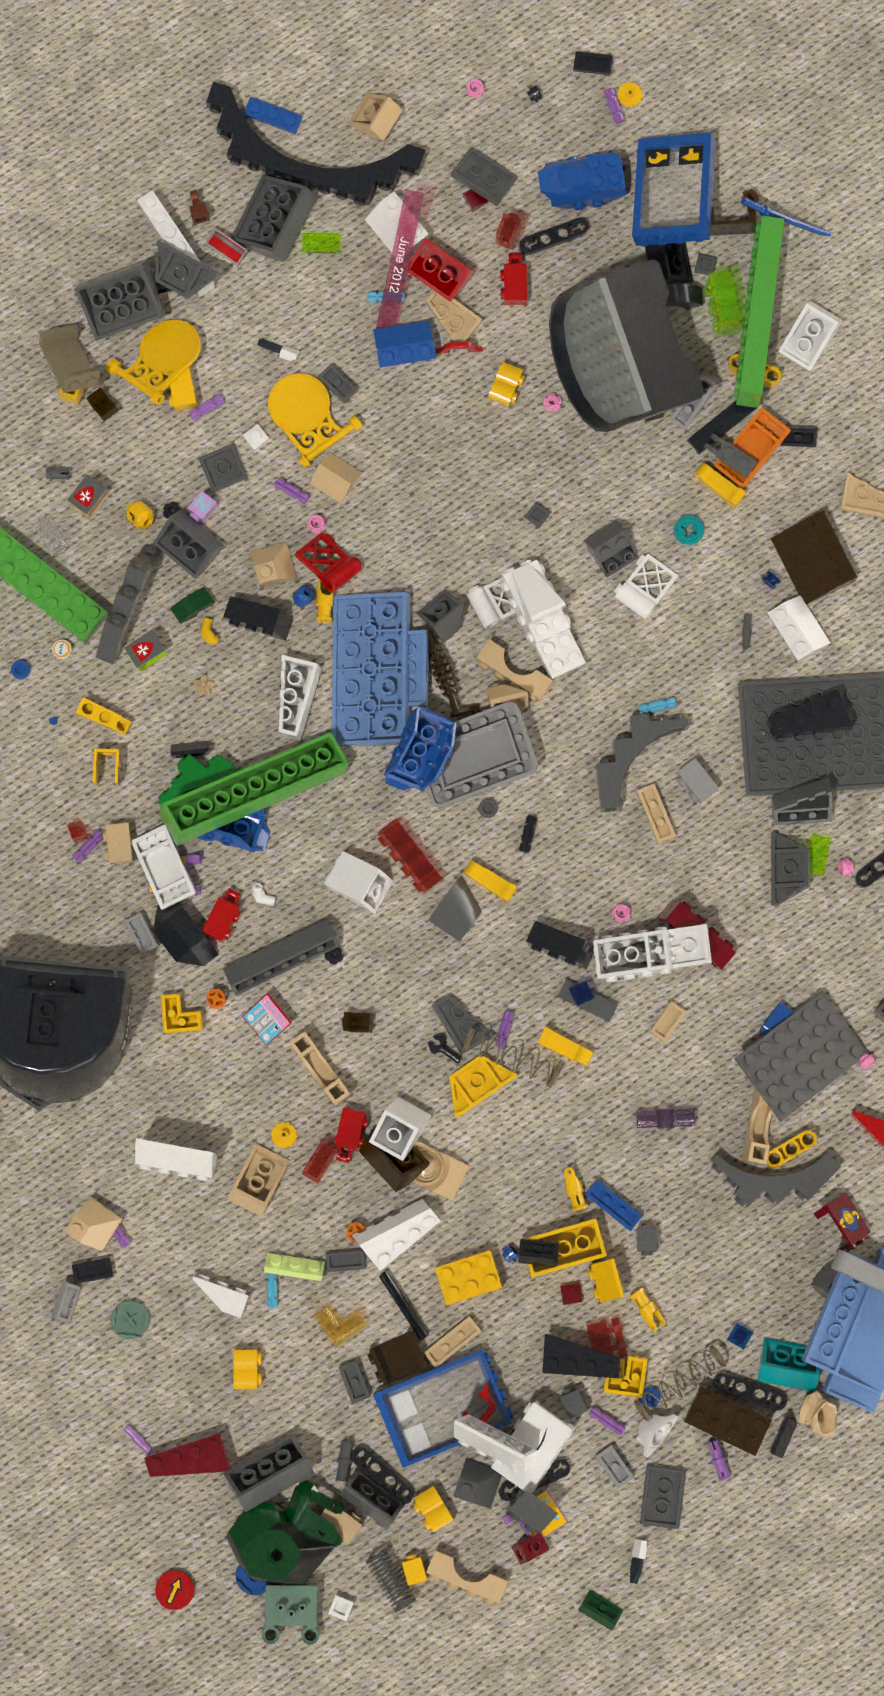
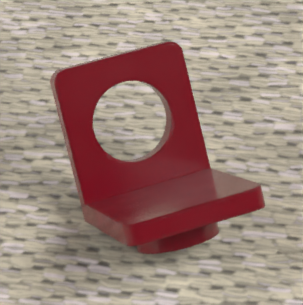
M537 1533L522 1543L513 1546L512 1550L520 1565L545 1553L549 1550V1547L542 1534Z

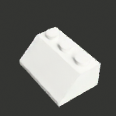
M395 192L379 202L365 219L395 258L401 257L403 260L419 249L425 238L429 239L428 232Z
M800 595L782 603L767 613L798 663L830 644L827 636Z

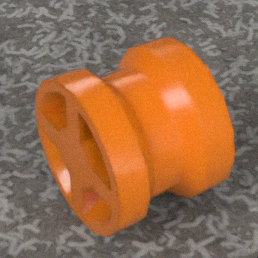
M212 989L208 992L206 1001L211 1008L220 1009L226 1003V996L221 990Z
M352 1223L347 1227L346 1235L350 1241L356 1242L351 1235L357 1232L360 1234L365 1231V1228L360 1223Z

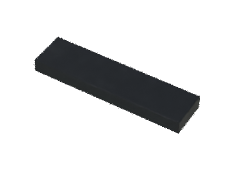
M735 401L687 441L700 455L706 450L704 448L706 443L710 445L715 443L711 438L712 434L721 438L757 408L736 405Z

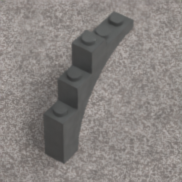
M144 545L137 557H133L127 566L123 585L116 593L112 611L104 623L95 658L110 664H114L118 658L137 603L152 571L161 558L162 551L153 546Z
M637 712L630 716L631 738L619 736L614 739L612 744L614 762L602 760L596 765L601 813L620 811L622 782L636 756L659 738L688 730V718L675 716L670 720L655 718L653 721H650L649 714H644V712Z
M826 1153L817 1162L804 1170L782 1176H761L742 1171L728 1164L718 1155L711 1160L713 1163L711 1167L718 1174L722 1172L727 1177L725 1179L727 1183L733 1188L735 1186L738 1187L733 1194L736 1196L734 1200L741 1207L744 1205L749 1207L763 1191L766 1193L764 1196L769 1202L779 1204L793 1188L796 1189L794 1193L802 1201L804 1199L808 1201L841 1167Z

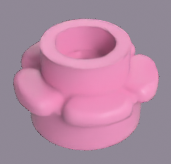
M476 79L468 82L466 86L467 94L475 98L480 97L485 90L481 81Z
M555 393L548 394L543 400V404L548 411H557L561 407L562 399L560 396H556Z
M321 515L311 516L307 523L308 528L313 533H320V531L326 528L325 518Z
M844 858V860L838 862V872L841 876L849 877L854 869L853 863L848 858Z
M620 903L612 910V915L617 922L628 921L631 917V909L629 906Z
M864 1054L860 1058L859 1067H862L865 1071L876 1062L873 1057L874 1054Z

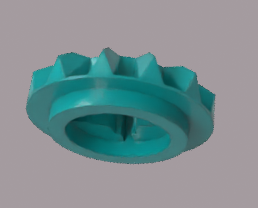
M692 515L679 518L674 526L676 540L681 542L682 545L691 546L698 543L704 535V526L701 520ZM691 524H693L692 531L694 533H690L687 537H685L686 531L683 530V528H688Z

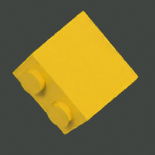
M614 1258L590 1265L591 1269L588 1270L590 1281L594 1280L596 1288L593 1289L595 1300L599 1299L600 1303L624 1297Z

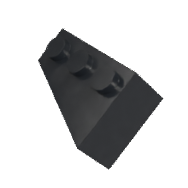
M232 596L229 598L223 618L228 621L230 626L236 628L242 626L248 631H257L266 636L284 641L288 637L293 619L281 609Z
M538 921L534 922L526 940L531 946L530 949L538 953L544 951L551 958L557 960L560 958L569 965H576L587 970L594 954V947L586 940Z

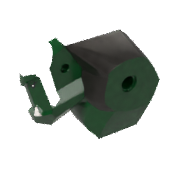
M305 1480L295 1486L287 1509L277 1502L264 1501L244 1512L230 1528L226 1539L236 1560L251 1579L270 1584H304L335 1546L341 1545L343 1541L336 1531L334 1524L309 1510V1503L315 1502L334 1514L340 1515L344 1511L345 1505L339 1499L334 1500L320 1492L316 1488L317 1484Z

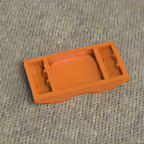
M761 407L731 443L757 462L748 477H743L719 459L714 464V467L740 488L744 489L770 456L778 449L791 430Z

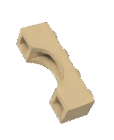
M488 639L476 657V661L479 662L477 665L485 671L490 669L494 672V676L497 679L508 681L510 683L509 686L527 691L529 700L540 702L552 685L553 680L538 670L528 675L513 673L505 664V649Z
M305 1031L289 1042L335 1107L351 1096Z
M754 1088L741 1161L766 1165L770 1148L768 1128L773 1111L756 1088Z
M435 1550L426 1573L430 1574L428 1578L437 1582L440 1579L447 1581V1586L458 1590V1587L466 1589V1594L475 1598L476 1595L484 1597V1602L494 1605L495 1602L500 1603L508 1580L489 1573L479 1581L465 1580L455 1570L454 1557Z

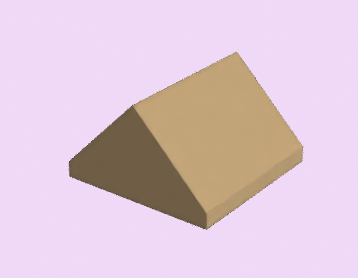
M329 453L319 463L310 484L342 504L362 472L334 454Z

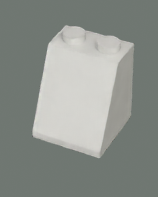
M343 851L336 859L332 871L327 875L324 885L375 914L391 887L393 880L379 868Z
M397 1097L385 1109L369 1142L403 1161L423 1133L432 1115Z

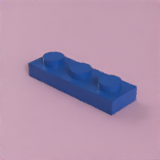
M252 97L249 98L243 113L246 117L295 135L302 120L301 115Z
M598 1180L594 1182L585 1194L586 1197L629 1231L642 1218L641 1214Z

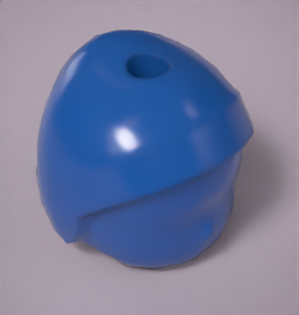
M300 586L292 595L295 605L298 607L309 605L314 598V592L308 586Z

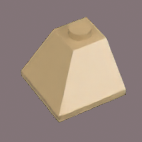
M287 542L250 552L260 588L297 579Z
M493 684L486 688L489 708L506 702H514L518 705L519 709L529 707L528 693L525 690L505 684Z
M90 1197L74 1215L64 1232L79 1243L104 1251L123 1218L93 1197Z

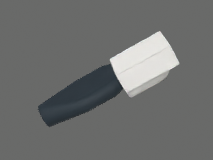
M263 339L258 341V346L280 353L279 358L288 361L298 358L300 352L298 350Z
M634 1540L630 1583H638L642 1572L643 1559H646L647 1541Z

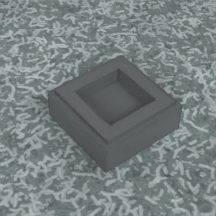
M698 254L694 273L712 277L717 258Z
M535 502L524 518L540 529L551 513Z

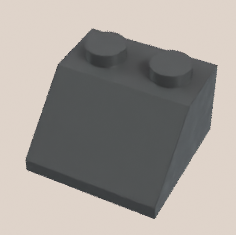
M518 1490L505 1509L509 1512L508 1516L515 1522L521 1521L525 1524L524 1528L532 1534L534 1532L541 1533L558 1514L528 1490Z

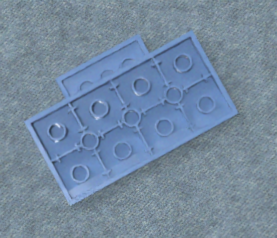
M407 592L333 596L332 735L339 746L399 745L403 729L410 717V707L428 706L429 631H410V594Z

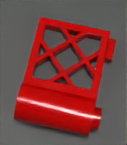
M321 532L295 553V557L322 581V584L329 592L334 593L361 572L362 564L358 558L347 556L334 544L335 540L328 533L324 535ZM322 540L327 545V548H316V543ZM313 552V559H307L302 554ZM316 553H327V560L316 559ZM330 554H337L341 558L338 561L330 560ZM316 564H325L327 569L324 572H320L316 568Z

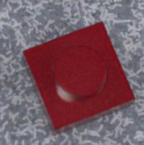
M580 1283L560 1286L563 1305L583 1302Z

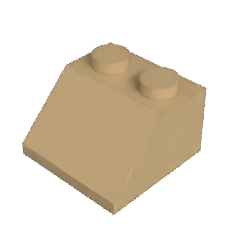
M366 93L348 124L373 139L384 141L394 123L399 119L402 109L390 97Z

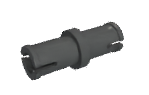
M341 1441L339 1458L336 1461L338 1463L336 1481L348 1482L349 1467L352 1464L353 1442Z

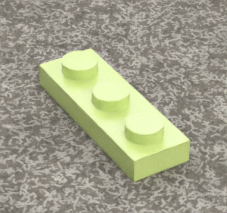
M267 1253L264 1273L322 1281L325 1261Z

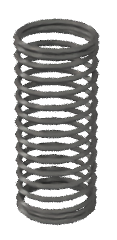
M384 1549L366 1560L365 1563L368 1565L375 1561L368 1566V1568H371L383 1561L371 1570L373 1572L385 1565L373 1574L375 1576L387 1569L377 1576L376 1580L389 1573L377 1583H381L393 1576L381 1584L380 1587L395 1580L382 1589V1591L397 1584L384 1593V1595H387L399 1588L386 1598L389 1599L402 1592L389 1601L391 1603L404 1596L393 1603L391 1607L407 1599L393 1609L397 1613L415 1602L416 1599L414 1595H410L412 1591L406 1592L409 1587L404 1588L407 1583L402 1584L405 1579L400 1580L402 1578V1575L398 1576L400 1571L395 1572L398 1568H393L396 1564H391L393 1560H389L391 1556L386 1557L389 1552L387 1549Z

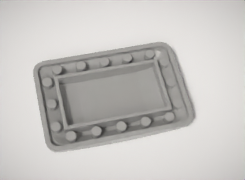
M506 702L455 721L456 731L452 755L447 759L443 773L438 776L434 783L427 787V791L432 804L435 807L443 808L535 773L538 768V762L518 705L514 702Z

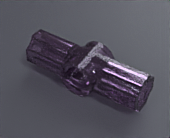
M694 1109L636 1111L637 1128L657 1129L695 1126Z

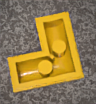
M180 993L161 995L163 1034L203 1030L201 1011L182 1013Z
M628 1356L624 1379L605 1378L603 1392L642 1398L647 1358Z

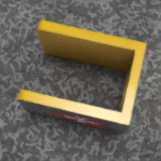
M94 749L93 784L98 785L99 755L116 756L115 784L120 786L122 755L120 750Z

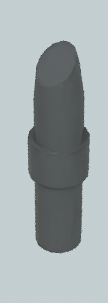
M744 614L742 628L743 651L747 650L750 645L752 631L750 614Z

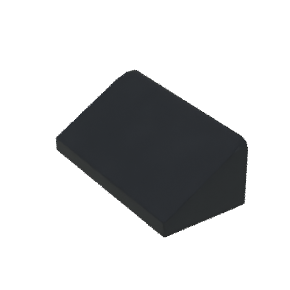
M784 424L791 432L780 446L816 447L817 426Z
M209 741L172 744L171 756L175 759L182 758L183 756L187 757L189 754L192 757L209 755Z
M520 1239L518 1263L556 1267L559 1243Z
M788 1417L783 1418L769 1451L771 1454L783 1458L797 1426L796 1421Z

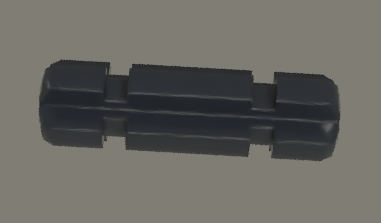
M531 815L526 817L525 823L527 825H524L521 838L523 842L519 846V851L523 853L530 852V843L533 841L535 832L534 825L537 823V817Z

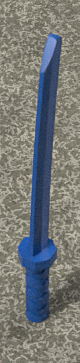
M743 197L741 200V204L760 212L761 216L783 218L785 223L818 235L831 236L829 231L783 215L770 209L768 205L763 206L746 197Z

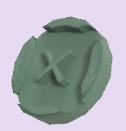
M133 1300L118 1304L111 1315L113 1330L117 1335L125 1339H136L142 1336L150 1323L146 1307L140 1302Z

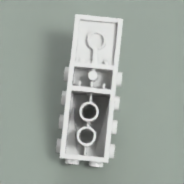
M527 560L521 563V567L517 569L512 567L503 572L504 575L500 579V586L506 592L509 598L508 602L517 614L518 623L524 628L527 641L531 643L533 648L535 647L550 679L557 678L585 665L586 662L569 630L571 625L570 619L562 611L566 604L554 591L551 581H547L543 565L539 564L537 560L532 562Z
M707 924L667 930L666 927L655 928V931L651 932L639 930L637 934L630 935V932L620 933L619 937L606 935L601 936L599 940H593L597 978L606 980V983L617 982V978L624 977V980L636 979L635 975L652 977L654 976L653 973H660V975L671 974V970L712 963Z

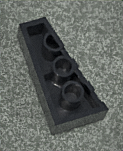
M840 691L771 716L766 721L773 739L841 730L846 731L851 730L854 726Z
M545 1334L542 1373L624 1379V1358L552 1334Z

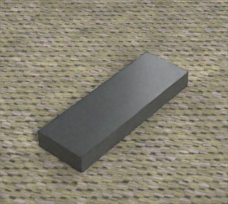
M567 979L558 994V998L607 1022H610L618 1004Z

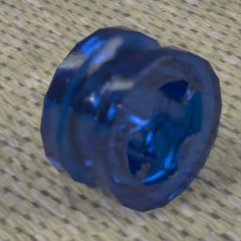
M767 571L766 576L761 578L772 589L776 588L775 584L780 583V580L770 571Z

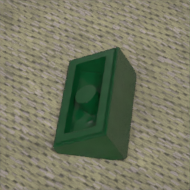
M589 1590L578 1611L611 1631L624 1611Z

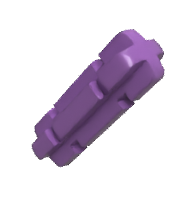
M613 88L606 89L604 95L608 99L607 103L611 114L614 115L615 124H620L624 122L625 118L623 113H621L618 99L615 97V91Z
M218 394L213 397V400L209 399L197 406V409L193 408L190 410L189 414L195 421L201 418L200 415L204 416L216 409V406L220 407L225 403L224 399Z
M280 477L276 480L274 484L276 488L282 489L284 493L294 499H298L302 504H306L309 494L304 491L301 492L299 488L289 482L286 483Z
M96 830L92 834L93 837H89L80 847V850L73 854V858L80 863L85 858L84 856L88 855L98 845L97 843L103 840V834L99 830Z
M504 1011L503 1021H501L498 1032L501 1049H504L506 1046V1039H508L512 1024L510 1022L514 1016V1013L510 1011ZM496 1040V1043H495V1046H496L497 1048H498V1040Z
M119 1225L113 1235L116 1240H119L118 1243L121 1247L124 1248L131 1242L124 1235L125 1233Z
M593 1407L589 1415L592 1418L598 1419V1422L610 1430L613 1429V1432L621 1435L625 1430V1426L616 1423V1420L606 1413H601V1410L597 1407Z

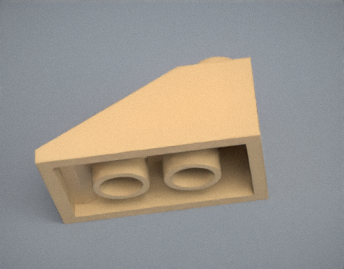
M255 1143L227 1200L262 1217L290 1161Z

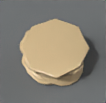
M815 1391L804 1399L800 1408L798 1422L802 1425L811 1426V1430L815 1435H821L826 1438L833 1437L836 1431L837 1407L823 1399L822 1394Z

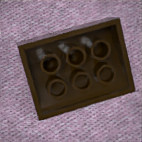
M824 510L771 538L795 589L806 605L854 583L857 579V575Z

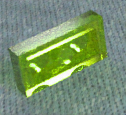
M302 233V253L340 254V233Z
M811 835L809 844L810 874L824 876L831 838Z

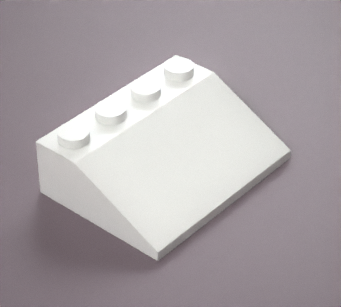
M136 1138L135 1164L140 1165L139 1169L151 1171L152 1167L159 1169L158 1172L163 1174H170V1171L178 1172L177 1176L189 1178L190 1174L197 1176L196 1179L201 1181H208V1178L213 1179L217 1155L213 1152Z
M469 1414L456 1419L454 1422V1437L459 1440L458 1443L465 1447L470 1445L476 1448L475 1451L478 1454L493 1457L494 1462L510 1466V1470L517 1474L528 1472L538 1451L537 1449Z

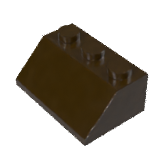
M373 1133L364 1138L359 1149L361 1155L395 1192L410 1185L430 1165V1162L415 1146L412 1147L403 1161L369 1142Z

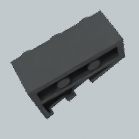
M830 778L772 796L771 811L774 825L832 822V788Z

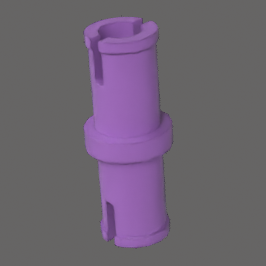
M716 1439L707 1444L713 1458L711 1462L715 1465L719 1481L731 1478L726 1464L727 1458L723 1455L720 1440Z

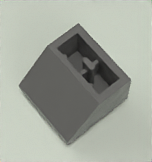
M616 520L584 540L590 554L606 577H609L638 558L626 530Z

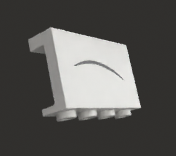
M538 1401L533 1402V1404L530 1402L523 1411L526 1414L522 1420L520 1418L513 1426L515 1431L511 1436L538 1450L528 1472L517 1474L510 1470V1466L506 1464L500 1465L496 1462L491 1466L492 1469L520 1489L528 1490L530 1493L535 1491L576 1428L570 1423L566 1424L539 1405L540 1402Z

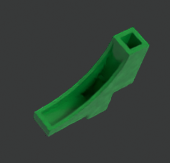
M190 754L187 757L183 756L177 763V770L182 775L180 777L177 775L170 783L172 785L168 791L164 790L160 794L158 804L161 806L164 802L239 770L220 754L217 757L213 756L207 763L208 768H205Z

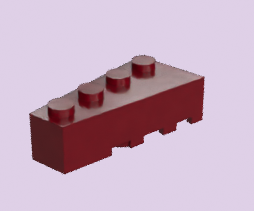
M671 900L657 917L661 922L667 921L670 924L669 929L702 925L706 922L701 915H695L691 912L692 907L685 901ZM711 926L710 928L708 927L711 964L716 969L722 970L737 952L733 950L734 945L727 939L723 941L719 937L720 933Z
M221 1433L144 1458L150 1477L225 1472L231 1468Z

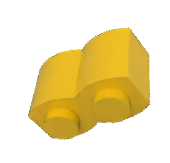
M502 362L488 399L508 407L511 403H515L518 393L515 391L518 385L522 386L525 376L522 375L523 369Z
M258 1349L234 1350V1389H258V1385H262V1373H258V1365H262V1354H258Z
M434 1486L414 1497L415 1502L412 1504L418 1514L422 1512L425 1519L422 1521L428 1531L432 1529L435 1532L454 1520Z

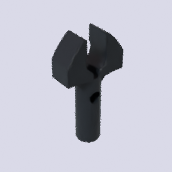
M433 1036L435 1040L440 1042L441 1048L434 1047L428 1042L430 1052L434 1055L442 1052L455 1063H460L462 1058L446 1047L445 1041L447 1039L443 1036Z

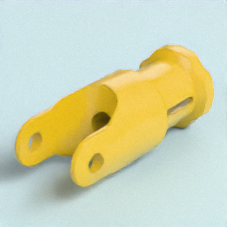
M319 579L316 599L318 616L315 621L318 623H331V607H333L334 593L330 592V595L323 594L320 589L321 580Z
M566 1168L564 1170L565 1191L567 1197H570L573 1207L571 1209L572 1212L588 1208L589 1206L585 1203L583 1197L584 1190L581 1182L575 1176L573 1168Z
M642 1287L629 1297L638 1306V1312L650 1330L656 1332L658 1328L653 1321V1316L661 1326H665L666 1322L654 1302L649 1300L644 1292L645 1289Z

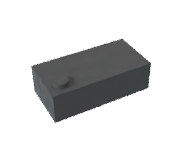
M292 1434L223 1472L230 1489L245 1512L314 1473L308 1457Z

